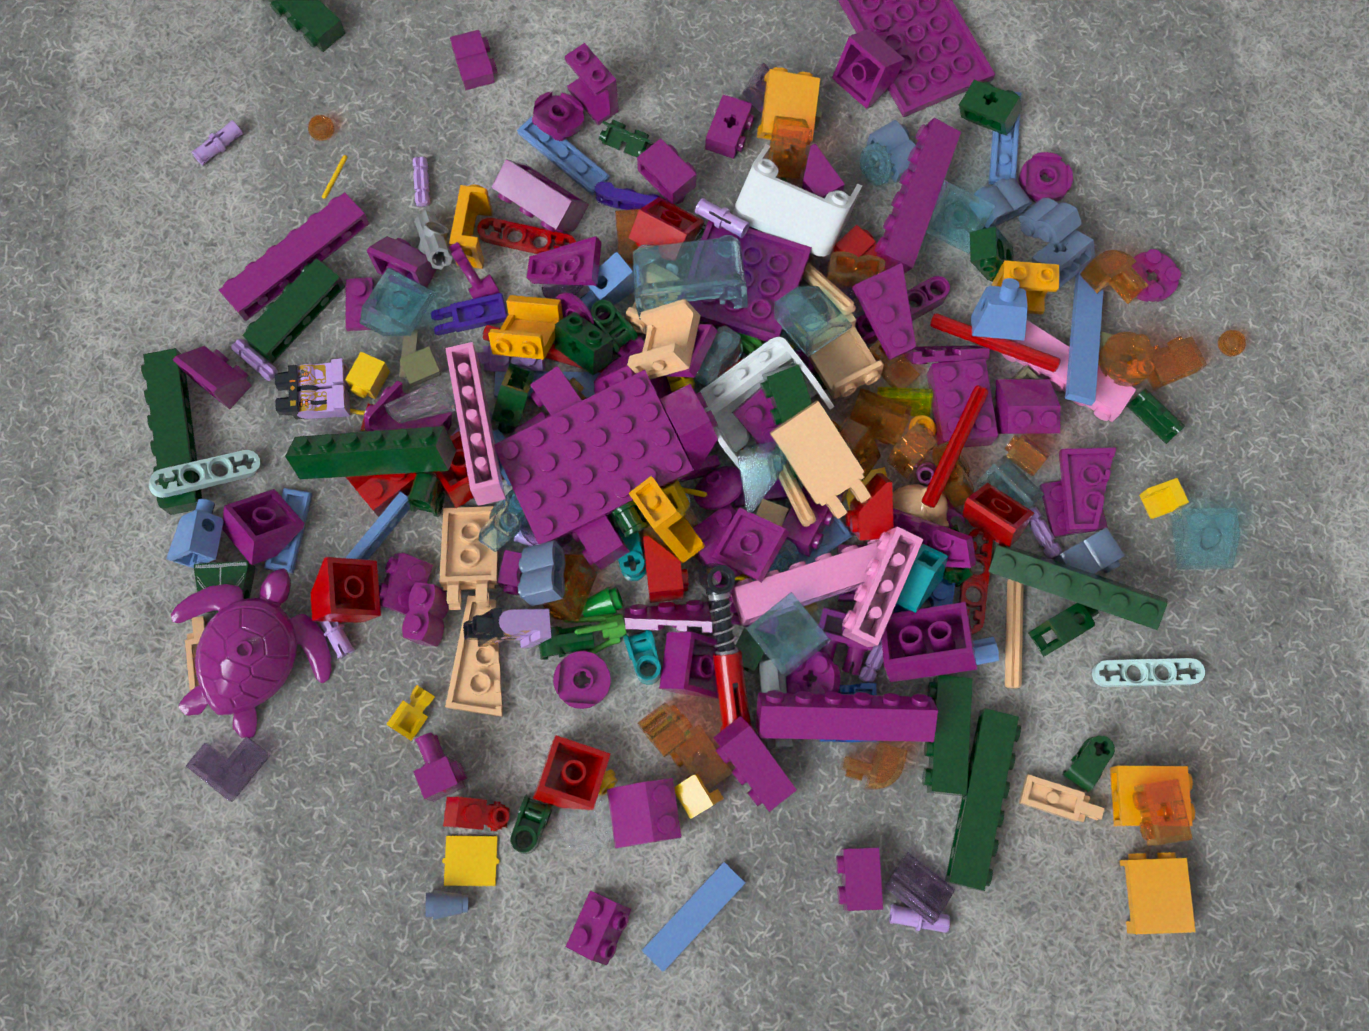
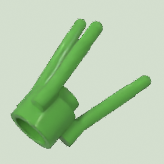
M607 614L587 618L584 616L566 617L563 619L565 623L600 622L598 625L575 630L576 634L601 630L603 638L609 637V640L595 646V649L587 651L594 654L611 645L621 643L620 637L627 635L622 614Z

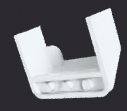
M766 144L749 171L736 201L733 215L749 222V226L764 233L812 247V254L828 256L850 218L862 185L857 184L851 196H848L843 191L829 192L824 199L776 178L778 168L774 162L767 159L771 146Z
M782 337L770 339L700 391L708 406L704 409L705 412L711 410L718 426L714 427L718 438L717 441L742 473L747 469L736 452L747 444L749 432L732 412L761 387L760 383L764 382L762 374L791 363L799 364L810 398L818 393L829 409L834 407L816 378L786 339Z

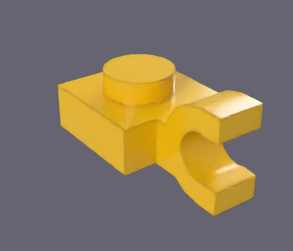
M416 685L410 696L411 702L408 704L402 700L386 725L412 741L428 718L422 712L433 701L435 696Z

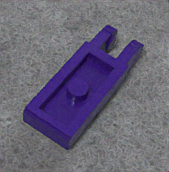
M598 182L594 186L595 198L598 203L638 213L639 209L660 197L655 194L645 195L637 193L629 188H614L610 182Z
M498 293L450 304L448 307L432 311L431 318L436 321L453 316L452 322L434 327L435 334L439 336L455 331L461 332L502 323L506 320L508 314L503 294Z

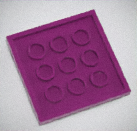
M709 220L677 301L686 299L701 315L700 321L763 341L780 337L808 263L812 247L748 228L745 236L740 238L723 227L721 229L715 227L714 223Z

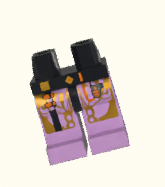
M340 358L332 359L331 363L303 364L299 366L288 365V371L275 374L277 390H289V397L276 398L275 408L279 415H292L296 420L350 416V396L347 391L349 390V384L345 380L349 370L344 360Z
M492 608L483 615L474 616L472 621L464 622V640H478V647H486L490 644L496 645L510 640H520L521 648L534 647L551 638L549 609L506 610L502 613V608Z

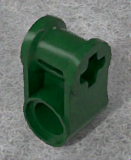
M599 300L593 304L591 315L594 324L613 338L614 354L619 353L620 348L629 341L638 339L634 328L623 318L610 301ZM606 312L610 317L606 320H601L597 315Z
M416 474L408 497L411 511H426L433 513L435 517H439L445 501V494L442 491L439 479L429 474Z
M630 501L612 512L625 538L650 526L634 501Z
M1101 735L1088 738L1077 754L1070 760L1073 763L1067 771L1064 769L1062 775L1086 792H1089L1096 785L1103 770L1115 753L1113 741ZM1095 744H1101L1100 750L1103 754H1095L1097 750L1094 747Z
M525 795L510 838L511 845L516 851L521 854H529L536 850L554 805L543 804L532 800L530 795ZM532 809V810H535V811H537V812H540L541 814H537V813L532 812V811H529V810ZM523 832L531 833L533 838L531 845L527 848H520L517 843L518 836Z

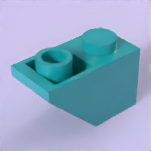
M922 544L896 603L916 613L942 581L948 556Z

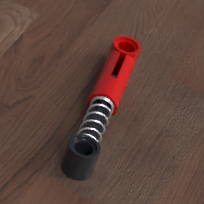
M708 563L701 568L699 581L705 589L706 595H708V600L712 603V610L710 612H713L714 622L712 624L715 625V633L713 635H716L717 645L715 647H718V650L713 653V661L722 720L721 732L740 716L750 726L751 720L742 653L734 644L736 636L733 635V628L735 625L731 622L733 613L730 612L729 607L732 604L729 599L731 596L730 592L735 584V575L732 569L726 565ZM720 571L721 581L719 584L714 585L712 577L715 572Z

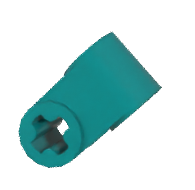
M619 529L617 531L630 551L618 559L621 572L627 580L638 581L646 573L639 533L637 532L625 538L623 532ZM635 561L637 570L635 571L630 569L629 563Z
M646 630L643 633L630 637L624 635L623 638L630 660H632L638 680L643 684L653 685L660 679L661 665L652 631ZM646 664H651L656 667V672L654 675L647 677L641 674V668Z

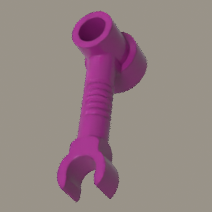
M458 242L448 247L454 260L472 285L468 291L473 299L500 293L491 274L482 279L479 278Z
M929 461L920 464L916 470L917 479L928 486L937 465ZM922 471H930L931 478L923 477ZM943 491L948 503L947 521L949 528L953 527L951 518L954 516H958L965 524L966 519L962 517L963 513L956 510Z

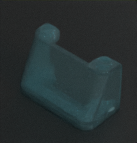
M725 235L716 239L656 246L641 245L633 252L634 294L639 320H641L640 315L643 311L682 299L697 301L719 298L720 304H726L725 299L732 301L734 309L748 307L741 242L731 235Z

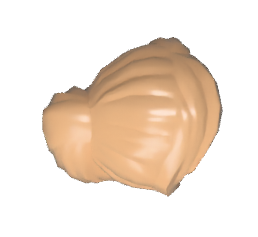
M920 484L899 487L893 492V509L895 508L941 526L949 527L947 521L948 503L943 492L934 508H930L922 503L921 500L927 487Z

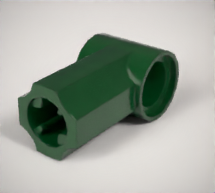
M592 624L563 629L558 626L551 627V638L538 644L540 659L548 660L549 656L559 655V658L568 653L595 649L593 632L575 633L576 629L592 626Z

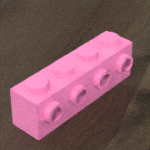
M895 527L887 531V533H882L876 546L879 548L876 558L870 560L865 571L868 574L864 585L861 584L854 595V600L857 601L853 611L849 610L843 620L842 626L845 627L843 636L866 647L878 646L923 542L922 538L899 527Z

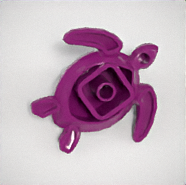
M286 569L275 570L266 577L260 587L259 598L243 599V590L238 586L229 584L215 585L188 596L174 608L171 613V619L174 623H182L201 614L214 610L218 611L202 632L197 645L195 666L199 685L187 693L179 703L178 707L184 715H199L209 705L217 715H234L232 727L241 738L254 737L257 728L255 707L275 695L285 684L294 666L298 644L305 651L316 680L324 683L329 679L331 673V654L320 627L305 614H298L289 619L286 612L280 607L288 599L291 588V579Z

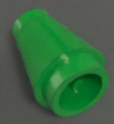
M608 586L585 599V601L580 602L581 611L585 618L618 613L619 609L624 608L617 587L610 588Z

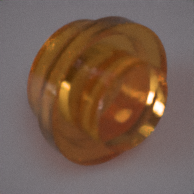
M316 115L309 121L308 132L313 139L324 141L333 135L334 124L328 117Z
M1237 330L1225 331L1218 339V347L1227 356H1238L1246 347L1245 336Z

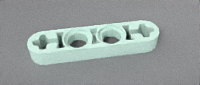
M242 450L159 469L151 475L149 489L155 496L164 498L249 478L259 469L260 458L253 451ZM243 459H246L247 462H253L250 469L242 465L236 467L235 473H233V466L240 465ZM215 464H221L226 467L227 474L220 477L216 476L211 471V467ZM188 470L195 471L199 475V481L189 483L183 478V473ZM174 474H177L180 486H177V481L168 483L167 489H163L161 485L156 486L159 478H163L164 482L173 481Z
M1193 658L1104 660L1097 663L1092 669L1093 680L1096 684L1103 687L1193 685L1202 681L1205 676L1203 664ZM1189 664L1191 669L1197 671V674L1192 676V679L1189 674L1177 675V670L1189 668ZM1157 665H1163L1168 669L1169 676L1166 680H1160L1156 676L1155 668ZM1104 666H1106L1107 671L1120 670V675L1111 676L1106 681L1105 676H1100L1099 671L1103 670ZM1129 666H1136L1140 670L1141 677L1138 681H1133L1127 676V668Z

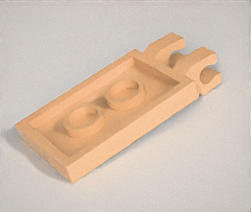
M815 401L769 432L816 504L820 503L821 506L826 504L837 519L845 515L847 511L836 496L848 488L857 501L861 503L871 497L860 481L864 478L863 469L819 401Z
M499 506L443 508L439 582L443 590L447 591L449 610H461V590H476L475 601L478 609H489L490 607L489 589H495V585H498Z

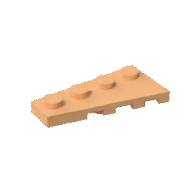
M468 595L445 705L448 709L503 717L499 644L478 647V640H464L463 630L464 622L472 621L474 616L483 615L492 608H497V601L494 599H490L489 609H478L475 596Z

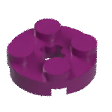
M553 92L544 93L535 101L532 115L533 124L557 141H563L566 137L577 134L581 130L584 121L582 104L567 93L561 92L560 96H552Z
M1040 152L1024 163L1019 174V184L1030 199L1035 202L1042 198H1050L1054 201L1063 199L1072 185L1073 172L1069 164L1066 166L1061 161L1062 157L1051 152ZM1045 173L1052 181L1044 182L1040 177Z
M1150 249L1147 252L1136 255L1127 265L1125 271L1128 290L1136 298L1146 302H1161L1169 298L1177 289L1179 279L1181 278V271L1175 263L1157 249ZM1146 272L1156 273L1158 282L1155 280L1148 281V273Z
M806 650L799 655H793L789 660L786 675L787 693H797L799 691H807L812 694L838 692L841 677L837 664L833 663L832 659L829 658L831 657L829 654L822 651ZM813 672V675L817 676V681L813 682L811 686L809 677Z
M587 651L573 652L557 665L553 677L554 689L560 699L568 706L578 709L590 708L600 703L609 692L611 674L605 661L596 654ZM584 671L586 672V677L590 678L591 681L585 684L584 688H579V683L574 682L575 676H580V672Z

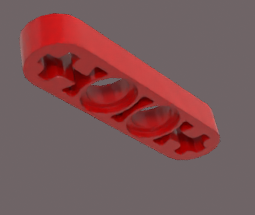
M491 217L482 219L477 225L479 237L483 242L534 254L549 251L552 247V239H555L556 245L553 246L554 249L564 246L565 242L569 244L576 242L575 238L568 234ZM489 226H493L494 231L496 232H491L490 235H486L484 229H488ZM502 228H504L503 238L500 239V234L498 232L502 233ZM511 232H520L522 238L517 242L510 241L508 235ZM538 237H544L548 240L547 244L541 248L534 246L533 241Z
M976 528L968 535L974 539L980 534L982 535V540L986 541L980 547V554H975L976 561L980 562L983 566V573L980 575L973 574L962 583L959 603L966 602V606L970 608L980 607V611H973V620L977 621L978 624L972 627V635L978 633L983 628L985 621L990 574L988 571L991 564L993 545L992 536ZM973 541L974 552H976L977 542ZM973 587L980 592L981 597L979 601L971 602L967 599L966 590Z

